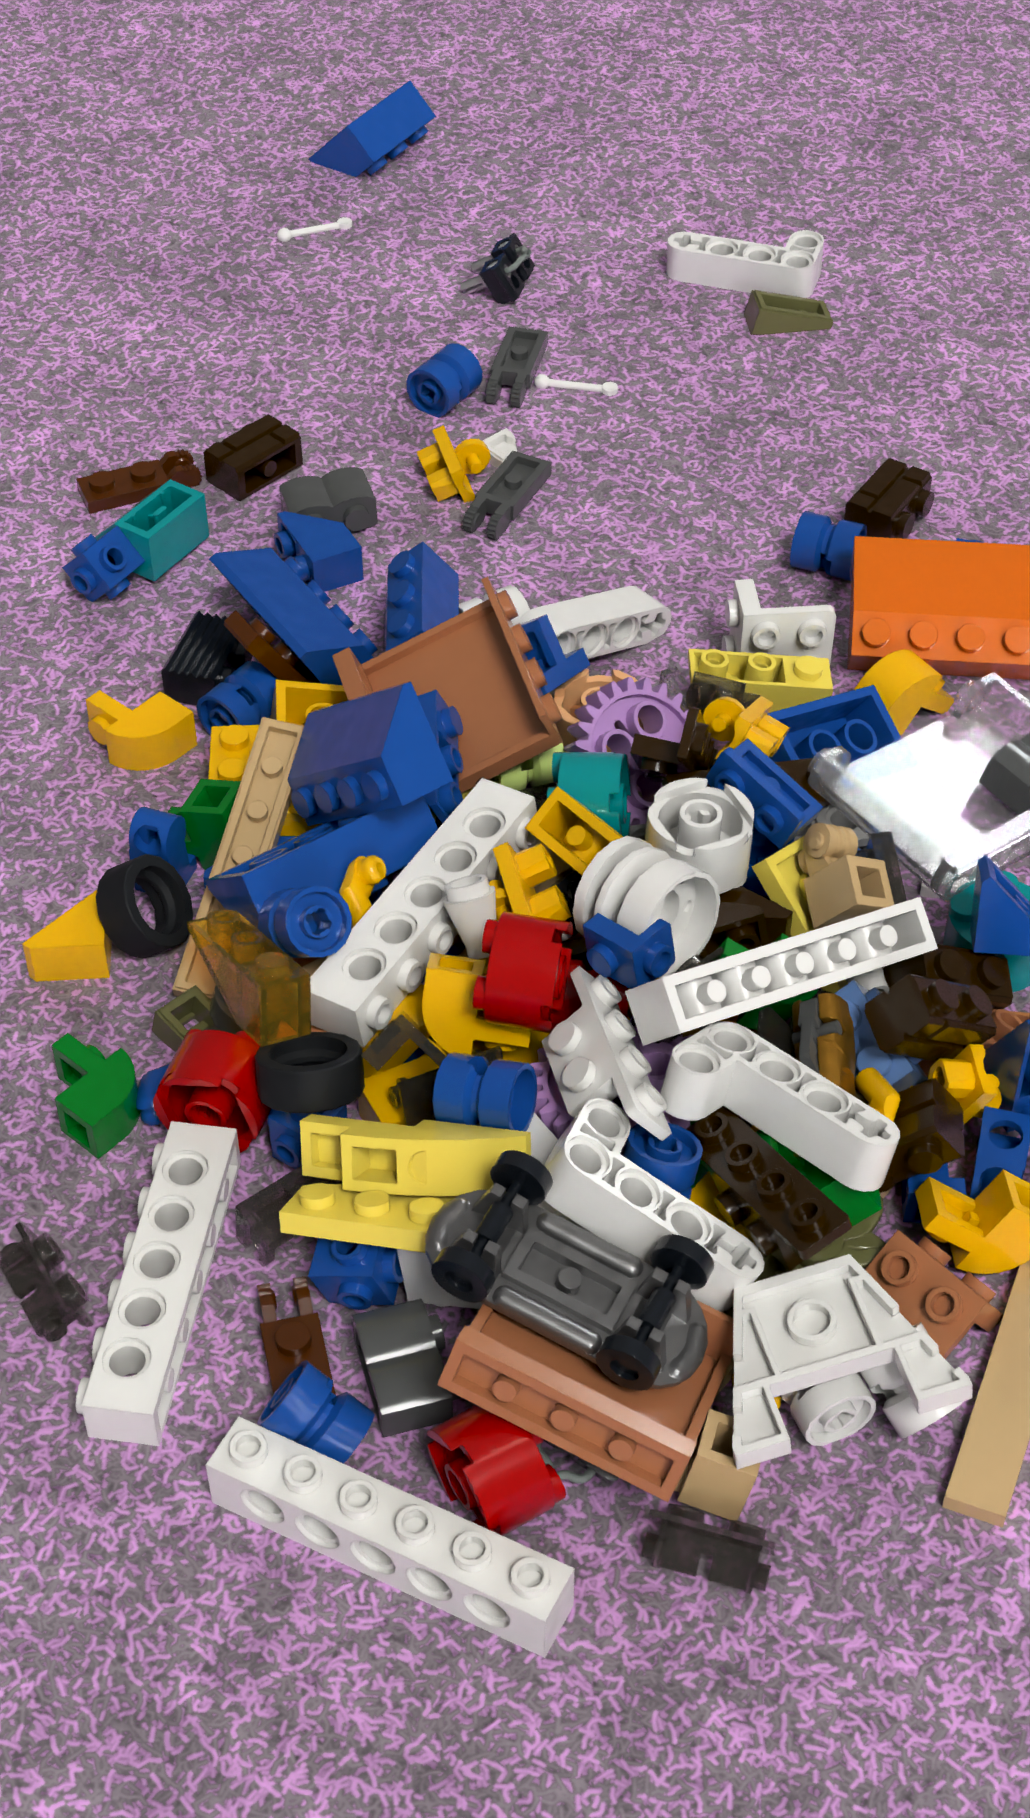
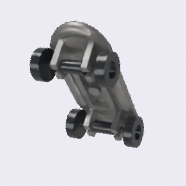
M515 1150L504 1151L500 1154L490 1171L494 1185L488 1190H476L459 1195L444 1204L432 1218L425 1236V1252L431 1265L433 1278L446 1292L454 1297L472 1303L481 1302L592 1361L598 1365L600 1370L609 1379L628 1389L643 1391L650 1388L661 1389L677 1386L689 1379L701 1365L708 1345L707 1323L701 1306L692 1295L691 1290L700 1289L705 1286L714 1269V1261L708 1251L697 1242L680 1235H665L659 1239L651 1254L652 1266L641 1261L638 1257L537 1206L544 1201L553 1185L552 1176L548 1169L536 1158Z

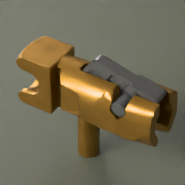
M834 993L818 994V998L794 1002L792 1005L794 1032L792 1033V1041L795 1045L796 1060L868 1105L869 1102L855 1091L856 1054L854 1027L848 1003Z

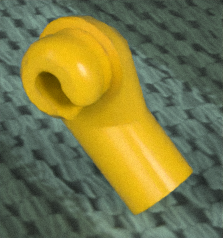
M361 855L349 863L339 890V894L348 904L353 927L372 906L369 897L375 884H378L386 876L385 863L380 857L375 855L367 857Z
M863 1069L855 1078L856 1089L869 1102L868 1105L894 1122L901 1100L899 1093L877 1069Z

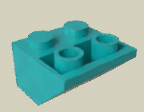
M170 479L95 536L96 540L118 526L145 560L133 573L156 581L209 537L205 494Z

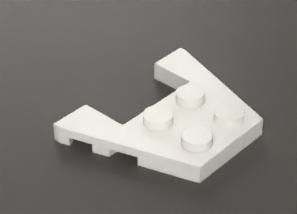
M850 1254L734 1288V1415L732 1450L737 1469L792 1453L790 1437L778 1410L775 1397L884 1364L896 1363L918 1415L972 1399V1382L969 1376L960 1367L954 1369L939 1353L938 1344L924 1330L917 1331L899 1312V1304Z

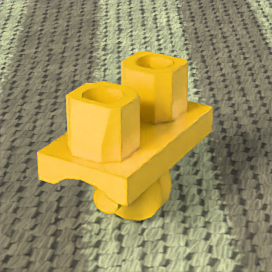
M444 425L432 430L437 442L417 451V455L427 474V480L437 501L446 500L459 493L464 502L474 501L475 494L466 474H478L486 468L491 458L488 446L479 439H466L454 449Z
M763 696L757 698L746 709L737 699L719 697L705 708L703 714L705 724L709 725V733H712V737L719 741H729L719 750L715 759L726 748L731 747L735 749L747 738L768 757H772L778 751L790 727L767 715L773 702Z
M508 842L493 848L505 886L503 888L500 880L488 882L489 885L495 887L497 920H499L504 911L562 921L572 917L567 901L556 885L537 894L535 892L534 886L557 876L553 858L542 844L518 853L514 851Z
M968 1044L954 1059L939 1058L930 1067L928 1080L936 1078L960 1103L963 1109L964 1124L973 1116L982 1118L984 1106L998 1109L1002 1102L1001 1092L998 1088L1000 1085L999 1079L993 1074H987L984 1069L983 1060L986 1052L984 1045Z

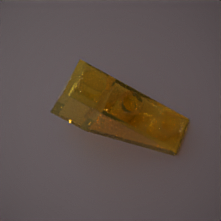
M216 910L210 912L205 918L187 922L188 931L236 1024L260 1047L311 1034L310 974L237 910Z

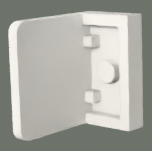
M743 579L734 581L733 599H727L725 602V619L727 627H730V634L722 637V651L813 656L816 658H828L830 665L836 624V613L831 605L761 608L754 580Z

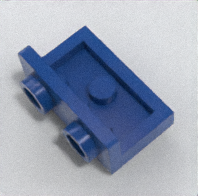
M748 738L735 749L728 747L721 752L705 779H708L707 784L711 787L724 790V784H728L740 790L749 799L754 808L755 828L780 850L808 826L823 809V806Z

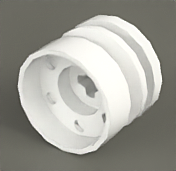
M625 836L610 842L598 852L584 871L574 898L573 917L576 930L584 937L583 925L597 913L637 935L644 932L658 919H663L671 924L675 962L664 975L657 978L678 973L686 969L697 959L711 937L718 919L720 907L718 884L710 874L683 860L671 858L666 851L654 848L650 843L640 838Z

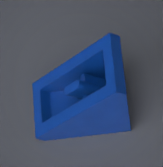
M985 855L977 862L970 921L973 952L1030 956V902L994 862Z

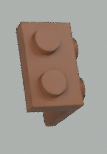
M897 1230L865 1270L899 1304V1312L912 1325L920 1322L923 1324L930 1337L938 1344L939 1353L946 1359L975 1323L988 1333L994 1329L1003 1318V1314L989 1303L996 1293L969 1271L961 1280L950 1272L945 1266L952 1257L926 1236H923L916 1244L900 1230Z

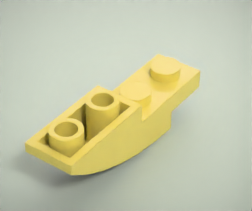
M310 1114L300 1120L302 1176L342 1181V1190L364 1192L379 1190L391 1195L459 1196L476 1190H488L494 1185L490 1171L502 1152L515 1150L531 1156V1132L425 1119L415 1126Z

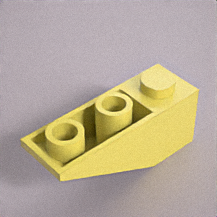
M688 648L690 685L715 698L731 697L737 699L745 709L760 696L773 702L769 711L771 713L830 697L833 693L828 658Z

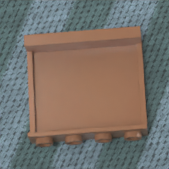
M488 576L481 579L489 597L488 600L363 664L359 662L350 647L332 655L348 700L411 681L417 696L437 690L448 707L454 706L457 709L463 724V734L458 736V748L463 760V772L459 773V789L461 793L475 787L477 780L482 777L489 780L563 743L555 724L563 720L562 715L550 692L545 695L542 694L540 688L548 683L535 657L528 660L525 654L533 650L522 625L519 623L513 626L511 621L519 616L507 591L503 590L497 593Z
M696 1300L701 1306L707 1323L708 1345L701 1365L689 1379L677 1386L638 1391L615 1383L592 1361L482 1304L470 1326L465 1325L458 1335L437 1385L669 1502L692 1456L708 1410L712 1406L733 1358V1318Z

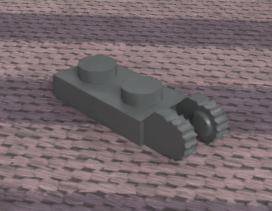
M508 327L490 369V378L486 389V404L496 405L500 398L502 385L513 386L510 392L511 407L520 408L522 406L526 390L531 387L547 348L548 331Z
M512 451L475 494V500L465 511L462 529L473 533L484 521L486 513L493 514L488 522L486 533L489 539L497 541L508 528L510 520L514 521L551 476L552 462Z

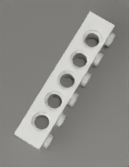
M481 778L352 928L346 944L336 953L329 955L302 986L301 991L311 1025L327 1032L349 1036L357 1040L361 1047H365L378 1030H382L387 1026L394 1010L409 993L414 992L421 984L426 973L430 953L445 955L458 934L442 902L447 897L444 886L458 878L477 874L486 875L488 882L500 880L503 884L493 848L508 842L514 851L518 853L536 845L538 839L525 829L537 812L534 796Z
M921 897L674 973L626 990L625 994L642 1045L644 1046L936 950L938 947Z
M171 1121L165 1142H158L154 1148L152 1157V1174L154 1177L150 1187L144 1186L138 1200L137 1214L140 1221L136 1232H129L125 1239L123 1248V1264L125 1268L121 1279H114L109 1289L108 1312L110 1315L106 1328L99 1327L95 1333L92 1346L94 1366L90 1378L83 1377L77 1390L76 1412L83 1414L88 1437L153 1446L160 1445L241 1164L238 1134L235 1128ZM137 1373V1374H135V1375H133V1376L124 1377L125 1375H128V1374Z
M239 1416L206 1463L212 1503L544 1658L574 1606L575 1568Z

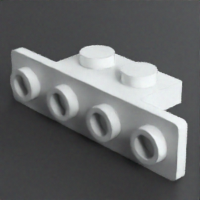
M578 966L570 975L582 1006L565 1021L557 1024L551 1033L541 1041L567 1112L575 1118L590 1099L602 1098L612 1101L619 1095L626 1114L663 1141L672 1134L663 1113L667 1109V1104L649 1080L648 1074L652 1069L647 1059L634 1044L632 1038L636 1036V1031L633 1025L621 1013L618 1003L622 1000L621 995L606 977L598 975L594 978Z

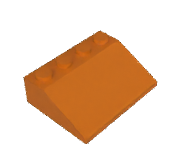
M854 536L847 670L868 671L886 655L898 650L908 649L913 651L941 675L1030 680V545Z

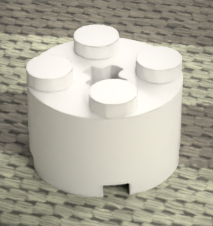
M685 778L670 782L656 792L654 802L648 808L645 841L654 848L666 851L671 858L683 860L710 874L718 884L719 894L742 886L747 879L755 812L749 799L740 790L728 784H724V790L707 786L708 779Z

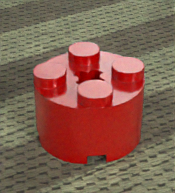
M505 911L501 914L499 920L487 919L482 939V952L490 954L487 975H478L473 993V1009L484 1011L486 1023L551 1033L558 1024L548 1021L551 1009L562 1011L567 990L572 949L562 947V934L573 935L572 922Z
M189 1030L160 1081L153 1099L154 1110L162 1124L167 1129H169L171 1121L237 1129L240 1153L248 1149L250 1143L254 1139L256 1140L271 1110L270 1107L261 1103L257 1092L254 1057L258 1049L265 1045L263 1040L249 1031H238L233 1034L220 1030Z
M477 1405L427 1432V1436L435 1440L427 1444L428 1452L447 1497L451 1502L458 1499L466 1510H471L477 1518L473 1523L504 1536L554 1508L555 1503L566 1497V1491L558 1473L550 1464L545 1465L537 1448V1445L541 1444L544 1439Z

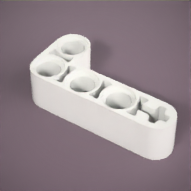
M801 230L789 237L785 247L699 233L677 232L668 238L666 274L671 279L680 282L751 293L752 290L808 298L813 293L821 274L824 238L815 231Z
M627 586L535 607L528 610L517 624H522L547 614L563 653L567 654L584 648L589 659L651 642L667 630L671 622V611L637 586ZM554 690L550 692L552 696H554Z
M729 1021L712 1023L677 1044L672 1050L660 1091L667 1104L665 1111L668 1114L682 1120L697 1121L725 1106L843 1185L863 1192L877 1190L883 1185L900 1139V1130L893 1121L748 1028Z
M590 1099L558 1139L544 1165L553 1179V1185L544 1200L554 1209L592 1234L638 1257L641 1261L651 1266V1254L661 1237L674 1234L697 1242L711 1255L714 1261V1269L705 1286L700 1289L691 1290V1293L696 1300L720 1312L729 1310L734 1305V1288L753 1283L763 1272L764 1260L762 1253L747 1237L622 1156L620 1152L631 1129L629 1118L619 1106L607 1099Z

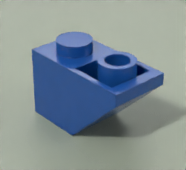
M287 511L277 513L279 532L274 533L277 552L281 558L291 556L308 575L303 582L308 584L314 580L324 592L364 580L362 547L343 522Z

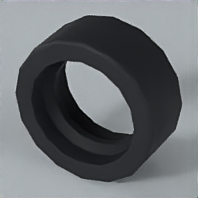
M149 854L141 855L108 869L99 880L96 894L99 919L105 933L115 946L129 956L138 958L150 957L182 944L190 933L193 921L191 896L183 878L171 864L161 857ZM135 883L142 887L153 905L156 919L155 930L149 927L138 910L134 894Z
M303 1032L273 1039L261 1046L254 1057L258 1096L262 1104L274 1110L288 1113L329 1111L350 1104L361 1096L365 1088L362 1048L357 1040L343 1034Z

